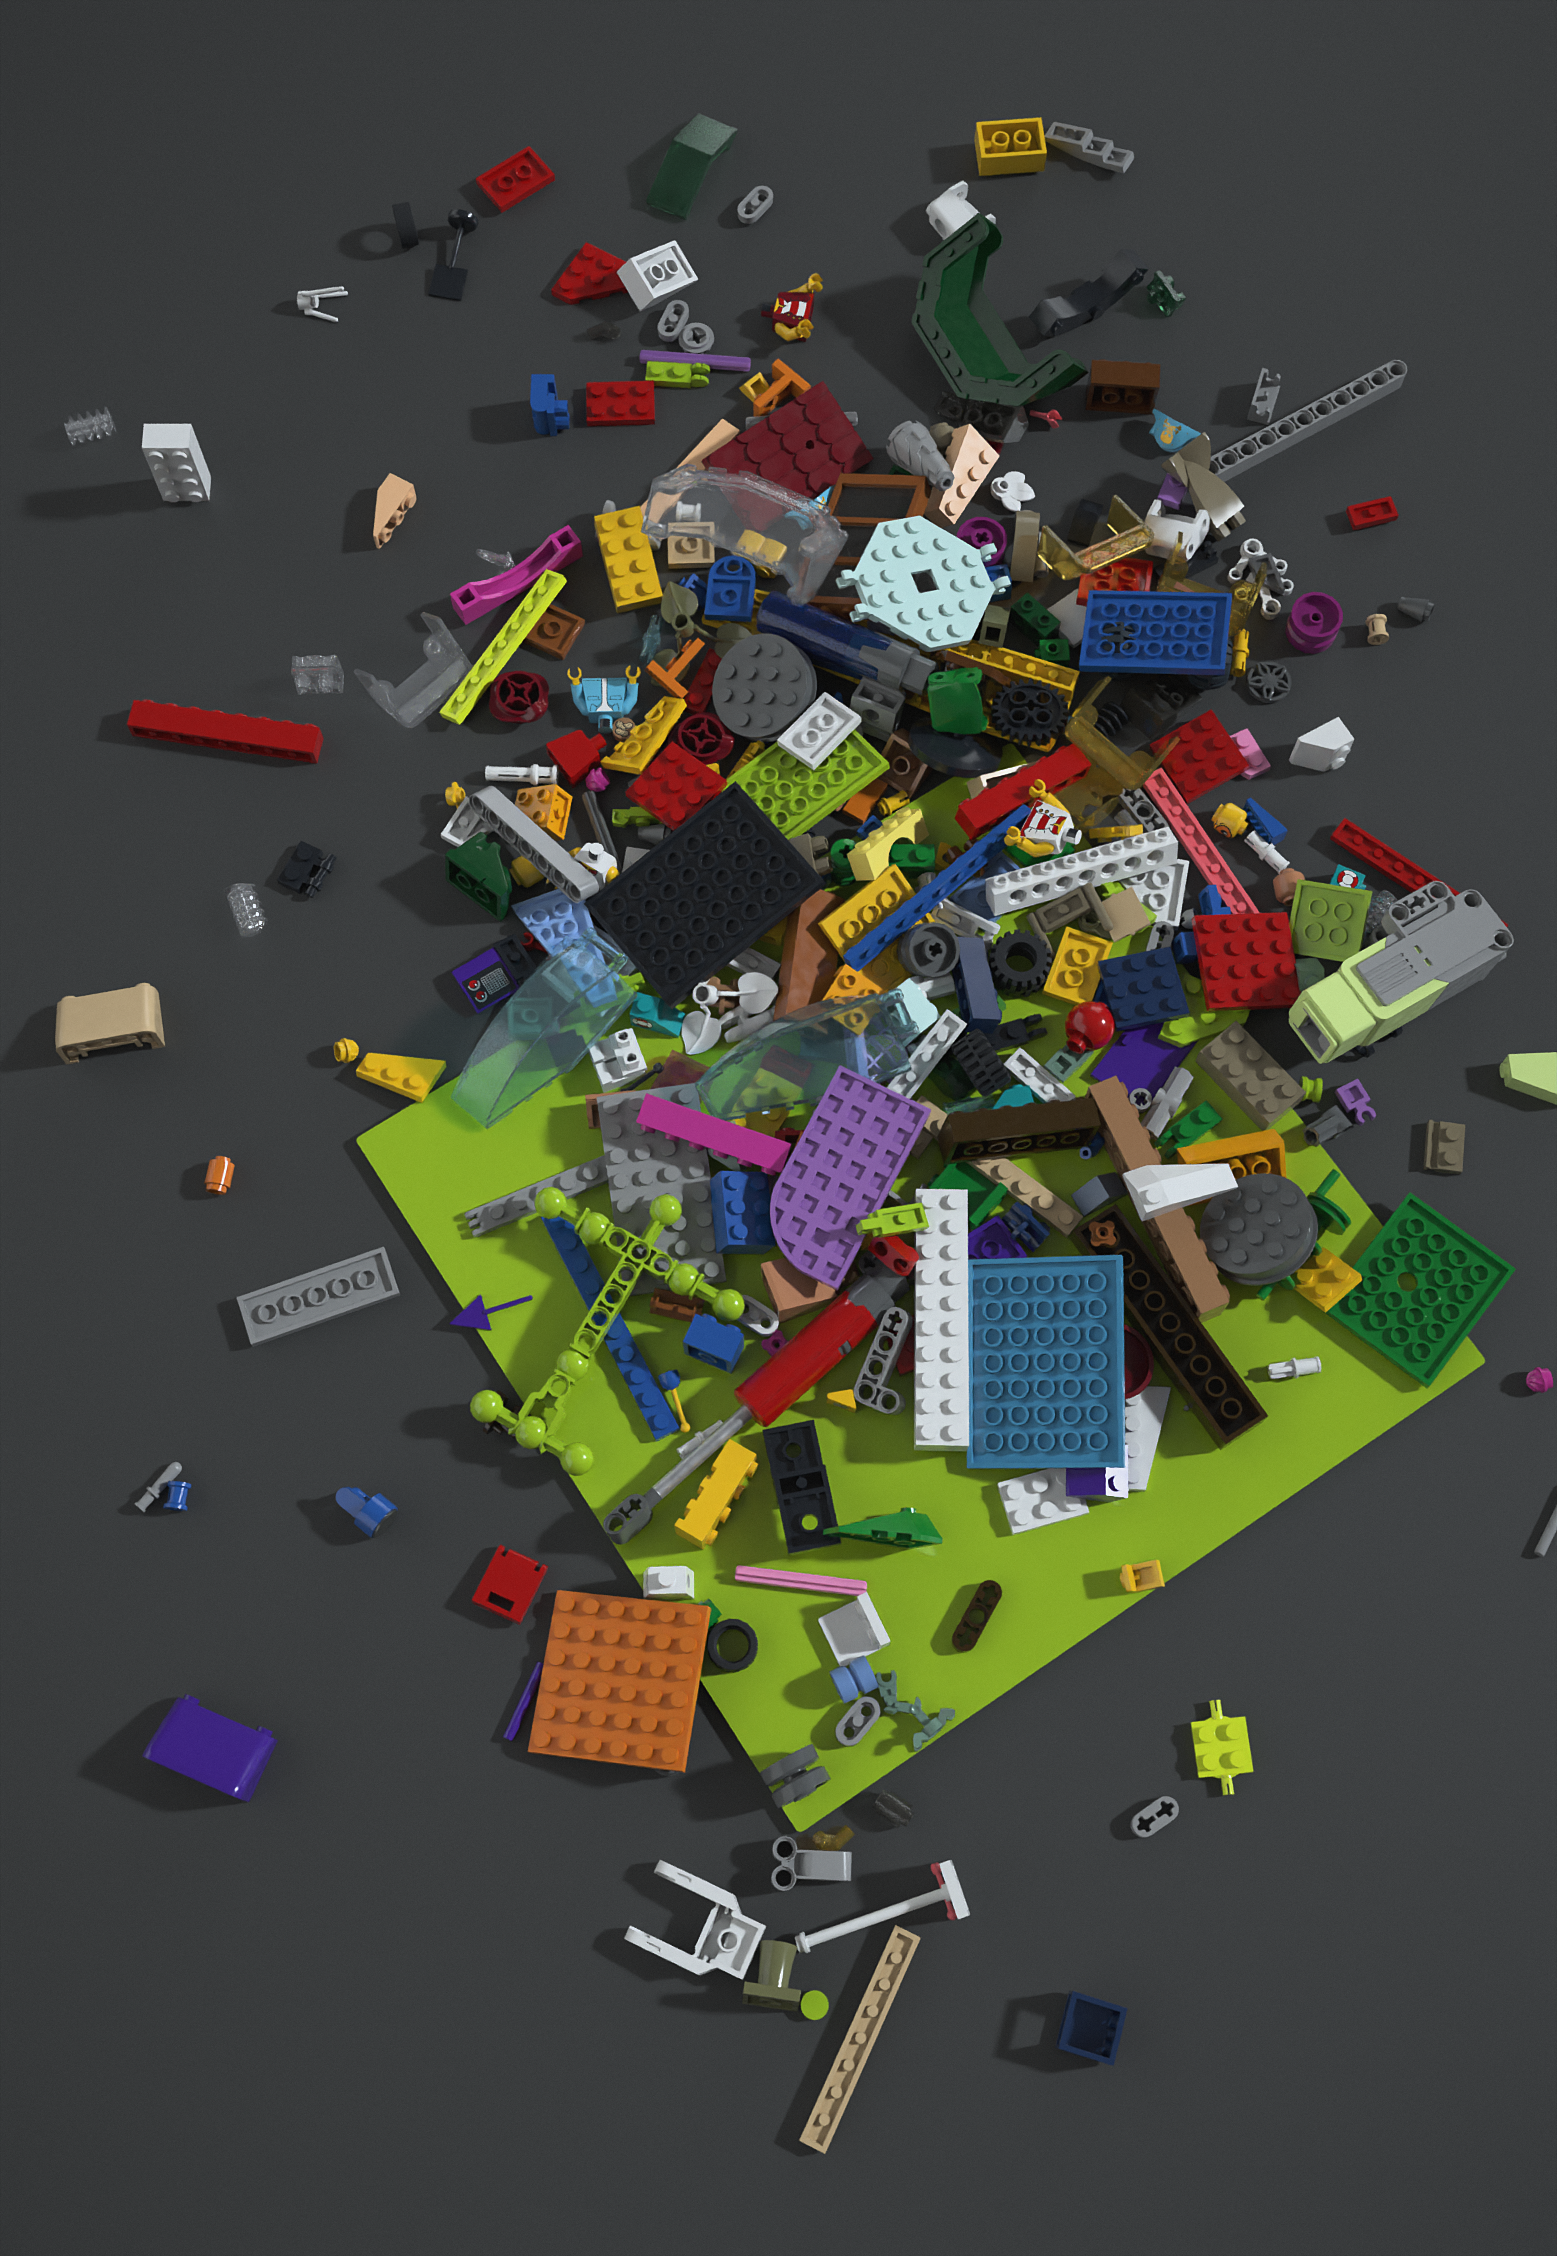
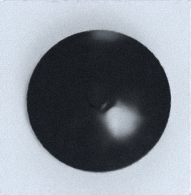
M931 716L915 721L911 726L908 736V745L919 760L937 771L952 776L977 778L981 775L993 773L998 769L1003 756L1002 747L993 735L982 731L977 734L939 732L933 729Z

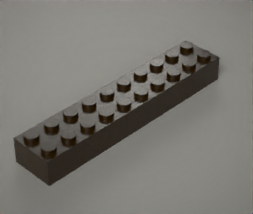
M1114 1204L1075 1229L1070 1240L1082 1256H1123L1124 1316L1132 1327L1146 1339L1154 1358L1220 1451L1263 1423L1268 1417L1265 1410L1118 1206ZM1094 1221L1097 1223L1113 1222L1115 1225L1113 1229V1236L1116 1238L1115 1244L1112 1246H1093L1090 1242L1092 1232L1089 1230V1225ZM1100 1232V1235H1101V1236H1104L1105 1233H1104V1232Z

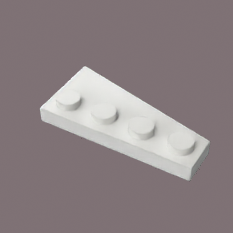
M1147 1386L1140 1394L1125 1400V1445H1128V1491L1144 1492L1146 1490L1171 1387Z

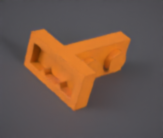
M777 359L772 363V378L775 381L766 392L759 394L753 402V416H766L790 394L798 397L809 390L811 385L780 359Z
M699 638L694 642L689 640L681 649L684 654L678 660L674 657L665 667L668 672L662 669L654 660L647 665L644 671L674 698L683 699L688 691L675 678L705 643Z

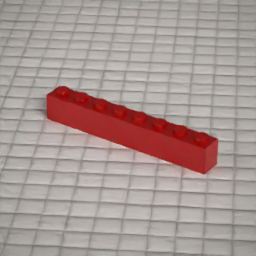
M148 699L142 701L133 700L127 722L132 736L316 764L318 763L324 739L320 727L309 723L301 725L294 724L288 720L280 722L266 717H248L241 713L233 715L220 710H201L195 706L186 708L173 703H155Z

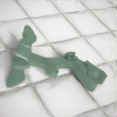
M891 1671L892 1678L889 1682H884L881 1679V1673L877 1672L876 1680L880 1695L887 1706L884 1708V1712L889 1714L897 1712L912 1714L924 1726L920 1733H914L913 1746L915 1752L922 1748V1743L928 1742L945 1726L946 1720L951 1721L955 1717L954 1709L941 1708L938 1718L935 1717L930 1720L922 1711L921 1701L918 1697L915 1698L914 1704L898 1702L895 1671Z

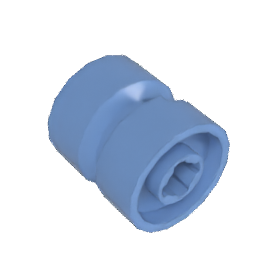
M864 1655L850 1661L849 1668L840 1666L829 1671L835 1688L844 1704L857 1698L859 1691L866 1694L879 1687Z

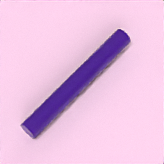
M537 1661L503 1738L513 1742L541 1680L543 1663Z

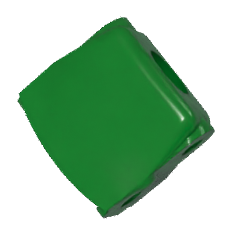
M978 667L959 668L946 672H936L928 677L929 685L927 692L933 729L939 732L977 734L986 730L988 719L983 714L981 697L976 685L981 681V669H978Z

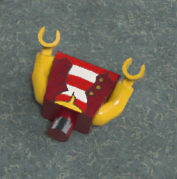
M814 273L809 277L808 283L801 287L778 293L775 305L762 304L761 317L772 318L773 332L780 335L786 341L795 339L802 342L807 341L811 334L809 330L814 328L811 324L814 310L813 291H822L823 285L820 283L823 281L822 277L818 273Z

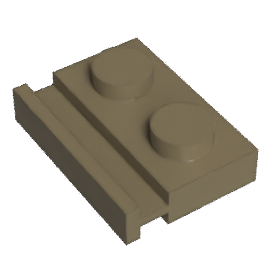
M1428 1120L1423 1170L1430 1169L1436 1172L1457 1175L1462 1173L1465 1140L1464 1124Z

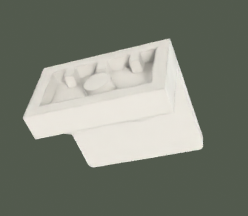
M867 1592L857 1596L856 1601L820 1617L818 1620L839 1666H848L850 1661L862 1655L866 1657L889 1646L891 1642Z

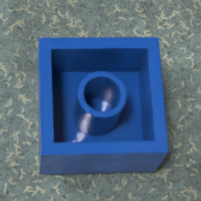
M695 1314L683 1340L684 1354L732 1374L744 1348V1334L740 1333L741 1329L734 1325L727 1324L724 1326L717 1323V1319L713 1316Z

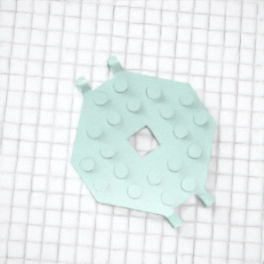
M921 516L878 523L854 572L852 570H843L841 572L842 577L836 579L839 589L855 585L862 602L854 606L856 611L850 612L849 615L852 622H858L863 619H870L875 623L879 621L890 627L889 631L905 640L909 638L919 644V648L925 652L967 645L978 627L991 596L994 594H1004V587L1011 585L1008 576L1000 577L991 582L983 562L990 561L992 559L990 555L996 554L997 549L994 543L976 549ZM923 572L932 577L937 590L919 593L912 574Z

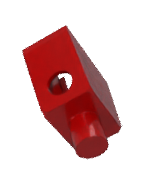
M577 730L548 742L546 749L549 758L555 765L559 766L561 774L570 786L574 788L588 776L590 770L599 767L601 762L598 750L605 747L607 743L600 733L588 739L582 730Z

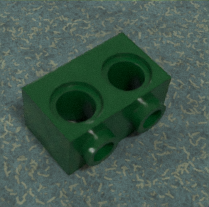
M1028 592L1011 606L1009 622L1037 647L1040 640H1051L1058 637L1061 622Z

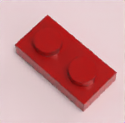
M1391 496L1347 506L1346 514L1353 531L1396 521L1399 516Z

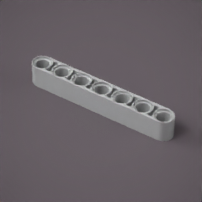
M488 786L470 795L469 804L472 810L524 858L528 859L536 869L569 899L579 903L598 893L599 884L596 878L494 786Z

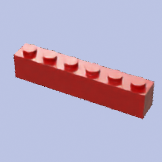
M1075 743L1068 747L1062 746L1048 758L1044 756L1035 765L1020 769L1015 776L1003 778L995 787L983 789L977 797L962 801L958 805L954 819L972 841L992 830L994 826L999 825L1012 811L1017 810L1023 804L1031 808L1037 800L1041 801L1040 797L1034 798L1029 794L1031 786L1040 791L1034 784L1037 779L1045 783L1046 788L1044 791L1046 793L1050 792L1054 795L1085 778L1092 764Z

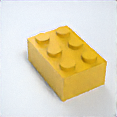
M1042 117L976 122L974 141L979 176L1044 171L1047 150Z

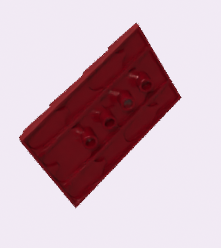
M821 381L712 452L701 462L745 529L761 535L785 519L784 516L809 503L830 486L836 485L840 473L852 474L874 458L869 450L866 449L867 447L856 430H854L845 413L841 410L832 393L829 392L824 381Z

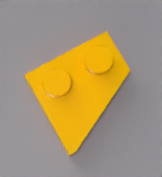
M1143 824L1089 829V838H1098V843L1112 842V837H1121V840L1143 834Z

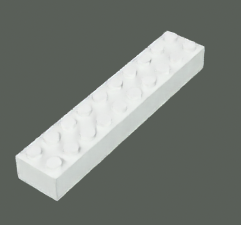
M916 1189L914 1204H923L929 1228L914 1232V1249L919 1255V1259L914 1266V1450L967 1451L969 1447L968 1190Z

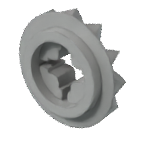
M690 323L684 326L679 333V346L683 348L684 352H691L693 354H703L706 350L710 351L712 344H714L713 331L703 323ZM693 334L697 339H700V344L693 341Z

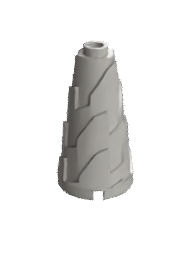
M906 421L897 426L888 438L890 446L886 445L887 453L891 460L914 476H926L929 485L934 486L939 491L949 489L953 485L954 474L950 470L947 461L938 451L936 442L931 437L928 429L918 421H916L917 423Z

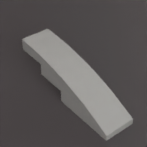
M1053 122L1044 136L1046 142L1085 162L1112 171L1125 173L1134 159L1133 151L1115 148L1112 140L1094 137L1092 129Z

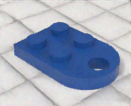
M726 556L712 565L708 577L704 612L705 620L752 622L756 575L753 565L747 559L740 556ZM731 565L740 567L734 572L728 570V567Z

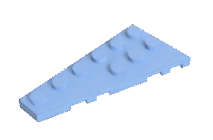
M560 889L511 905L514 913L592 1007L616 999L590 912L584 905L586 899L575 903Z

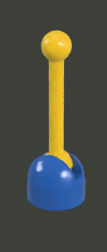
M671 1370L658 1375L660 1384L663 1388L671 1390L681 1422L680 1430L686 1433L690 1430V1425L685 1420L676 1392V1388L680 1384L678 1370Z

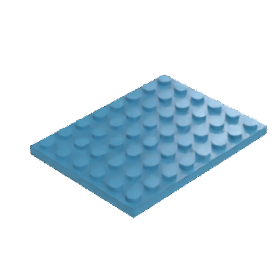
M1099 1255L968 1260L969 1447L967 1449V1468H1126L1123 1256Z

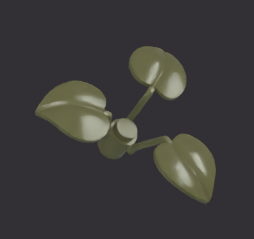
M669 581L663 593L661 613L665 621L672 624L677 632L675 637L677 638L678 652L676 653L672 649H664L659 651L653 660L668 672L665 667L674 657L678 660L683 653L681 651V638L691 636L694 631L699 632L713 642H717L715 652L721 659L736 643L752 636V634L745 627L735 623L721 625L717 630V637H713L702 630L690 619L698 608V598L695 593L686 587ZM689 663L675 678L678 683L688 674ZM651 677V684L653 686L662 687Z

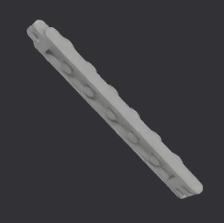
M605 1155L466 1212L464 1215L467 1220L477 1217L468 1222L469 1227L472 1229L480 1226V1228L472 1231L473 1237H479L537 1213L534 1207L535 1197L540 1190L546 1187L560 1189L568 1200L609 1183Z

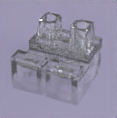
M321 655L292 657L291 674L298 694H319V691L322 694L343 693L344 671L337 655H330L329 657Z

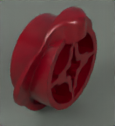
M525 671L506 672L497 676L490 688L489 710L491 714L500 721L516 724L531 723L539 720L548 708V682L539 674ZM507 690L508 697L502 703L500 694ZM533 692H536L538 701L532 705L529 698L532 697Z
M701 712L688 717L682 723L675 725L667 738V745L673 741L705 765L716 763L718 760L728 756L734 745V737L730 730L717 715L710 712Z

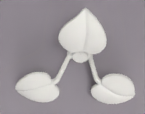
M758 972L744 974L738 980L740 991L737 992L718 991L714 986L706 985L708 981L698 983L693 990V999L701 1004L700 1008L704 1009L706 1014L701 1011H694L684 1018L682 1037L686 1054L694 1055L709 1050L718 1042L721 1036V1023L716 1018H710L711 1012L707 1007L708 1005L716 1003L719 996H740L739 1003L743 1010L751 1014L762 1013L770 1007L778 994L779 988L773 979Z

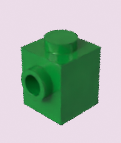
M1068 639L1040 640L1038 649H1034V657L1068 668L1070 661Z

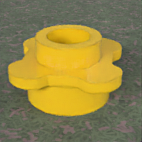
M453 782L452 787L446 788L445 797L449 806H456L458 809L465 798V791L462 787L458 786L457 782Z

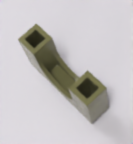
M987 605L976 629L980 633L979 644L1003 647L1010 614L1009 608Z

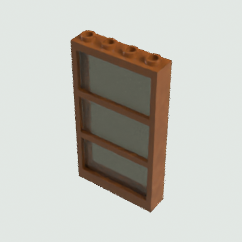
M840 473L791 601L798 617L852 620L849 615L850 612L856 611L854 606L862 602L855 585L839 589L836 579L842 577L841 572L843 570H852L854 572L878 523L915 516L923 517L931 495V489L926 476Z

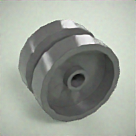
M936 922L915 924L904 932L898 940V960L904 970L913 976L938 977L945 975L954 968L959 960L960 946L958 938L953 930L945 924Z
M813 1744L793 1752L760 1773L766 1786H774L784 1782V1785L777 1788L772 1794L777 1808L784 1807L817 1791V1788L831 1780L824 1766H817L807 1771L806 1768L817 1762L819 1758Z

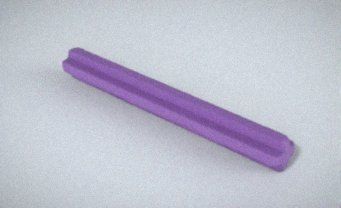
M641 350L640 363L647 364V361L689 363L692 365L695 363H706L710 369L750 371L751 360L747 357Z

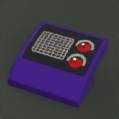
M494 947L451 972L477 1014L520 989Z

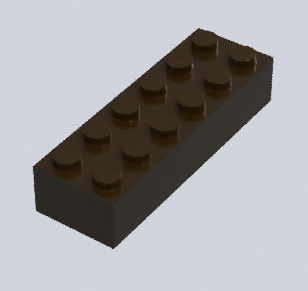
M1076 1097L1070 1101L1062 1102L1060 1100H1052L1044 1104L1031 1102L1018 1107L1005 1105L998 1109L988 1110L987 1108H980L974 1112L966 1113L955 1111L947 1115L937 1140L943 1164L1083 1148L1089 1146L1101 1123L1094 1098L1084 1099L1083 1097Z

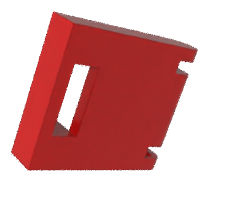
M500 1544L472 1598V1603L521 1625L548 1570V1566L543 1564L539 1572L535 1570L539 1564L538 1561L512 1549H509L504 1557L502 1555L505 1551V1546ZM491 1593L513 1602L514 1605L510 1612L490 1603Z

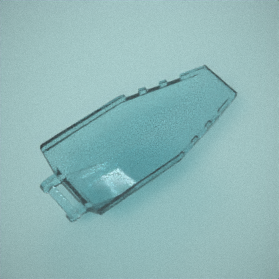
M592 927L587 928L577 941L565 936L499 1009L470 1055L450 1098L486 1129H489L513 1112L512 1109L518 1104L533 1098L532 1095L544 1086L546 1088L550 1086L552 1081L565 1072L567 1074L637 998L638 994L617 974L626 964L628 956L612 948L597 935V931ZM590 942L613 960L609 966L586 948Z
M899 988L892 989L882 995L874 993L863 996H845L816 1002L780 1017L739 1042L695 1082V1088L710 1115L725 1121L745 1118L746 1113L762 1111V1115L769 1114L770 1109L786 1107V1111L793 1110L794 1105L810 1103V1106H817L819 1103L816 1102V1098L824 1095L840 1065L876 1083L909 1072L912 1068L902 1039L915 1035L919 1031V1027L915 1021H912L903 1001V992ZM892 1005L895 1006L903 1023L897 1027L887 1007Z

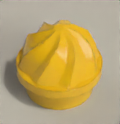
M342 1038L339 1042L334 1043V1055L338 1062L349 1063L359 1053V1047L353 1040Z

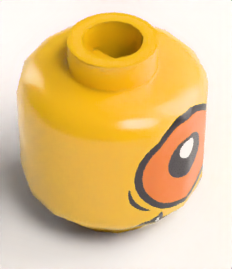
M1233 803L1221 804L1211 819L1214 822L1213 828L1228 838H1234L1237 834L1242 836L1249 825L1246 821L1247 812Z

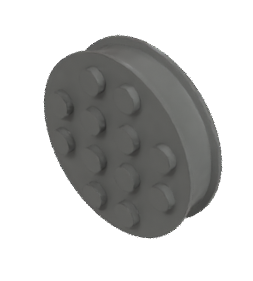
M767 633L749 636L736 643L725 654L718 665L712 688L715 710L724 725L733 732L755 742L758 740L763 743L777 741L814 703L817 690L816 673L807 654L785 638Z
M1262 1173L1236 1179L1238 1188L1214 1196L1203 1213L1200 1224V1238L1206 1246V1254L1222 1275L1236 1283L1260 1286L1280 1281L1299 1269L1313 1251L1318 1235V1222L1315 1211L1301 1188L1285 1177Z

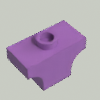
M1167 473L1157 499L1162 500L1163 505L1179 510L1187 488Z

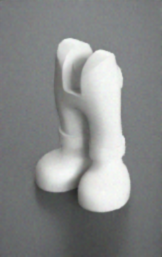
M776 997L771 1004L773 1005L772 1008L766 1009L752 1018L749 1017L753 1014L746 1012L741 1006L725 1013L719 1019L721 1029L738 1024V1026L724 1034L727 1043L745 1039L766 1025L772 1024Z

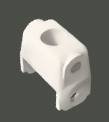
M964 181L950 187L927 207L926 212L929 215L930 224L944 240L979 213L965 200L968 193V185ZM992 214L985 216L995 224L996 218Z
M1154 500L1139 535V547L1145 549L1149 555L1187 562L1201 545L1210 528V518L1207 510H1199L1195 519L1182 515L1165 514L1166 510L1162 500Z

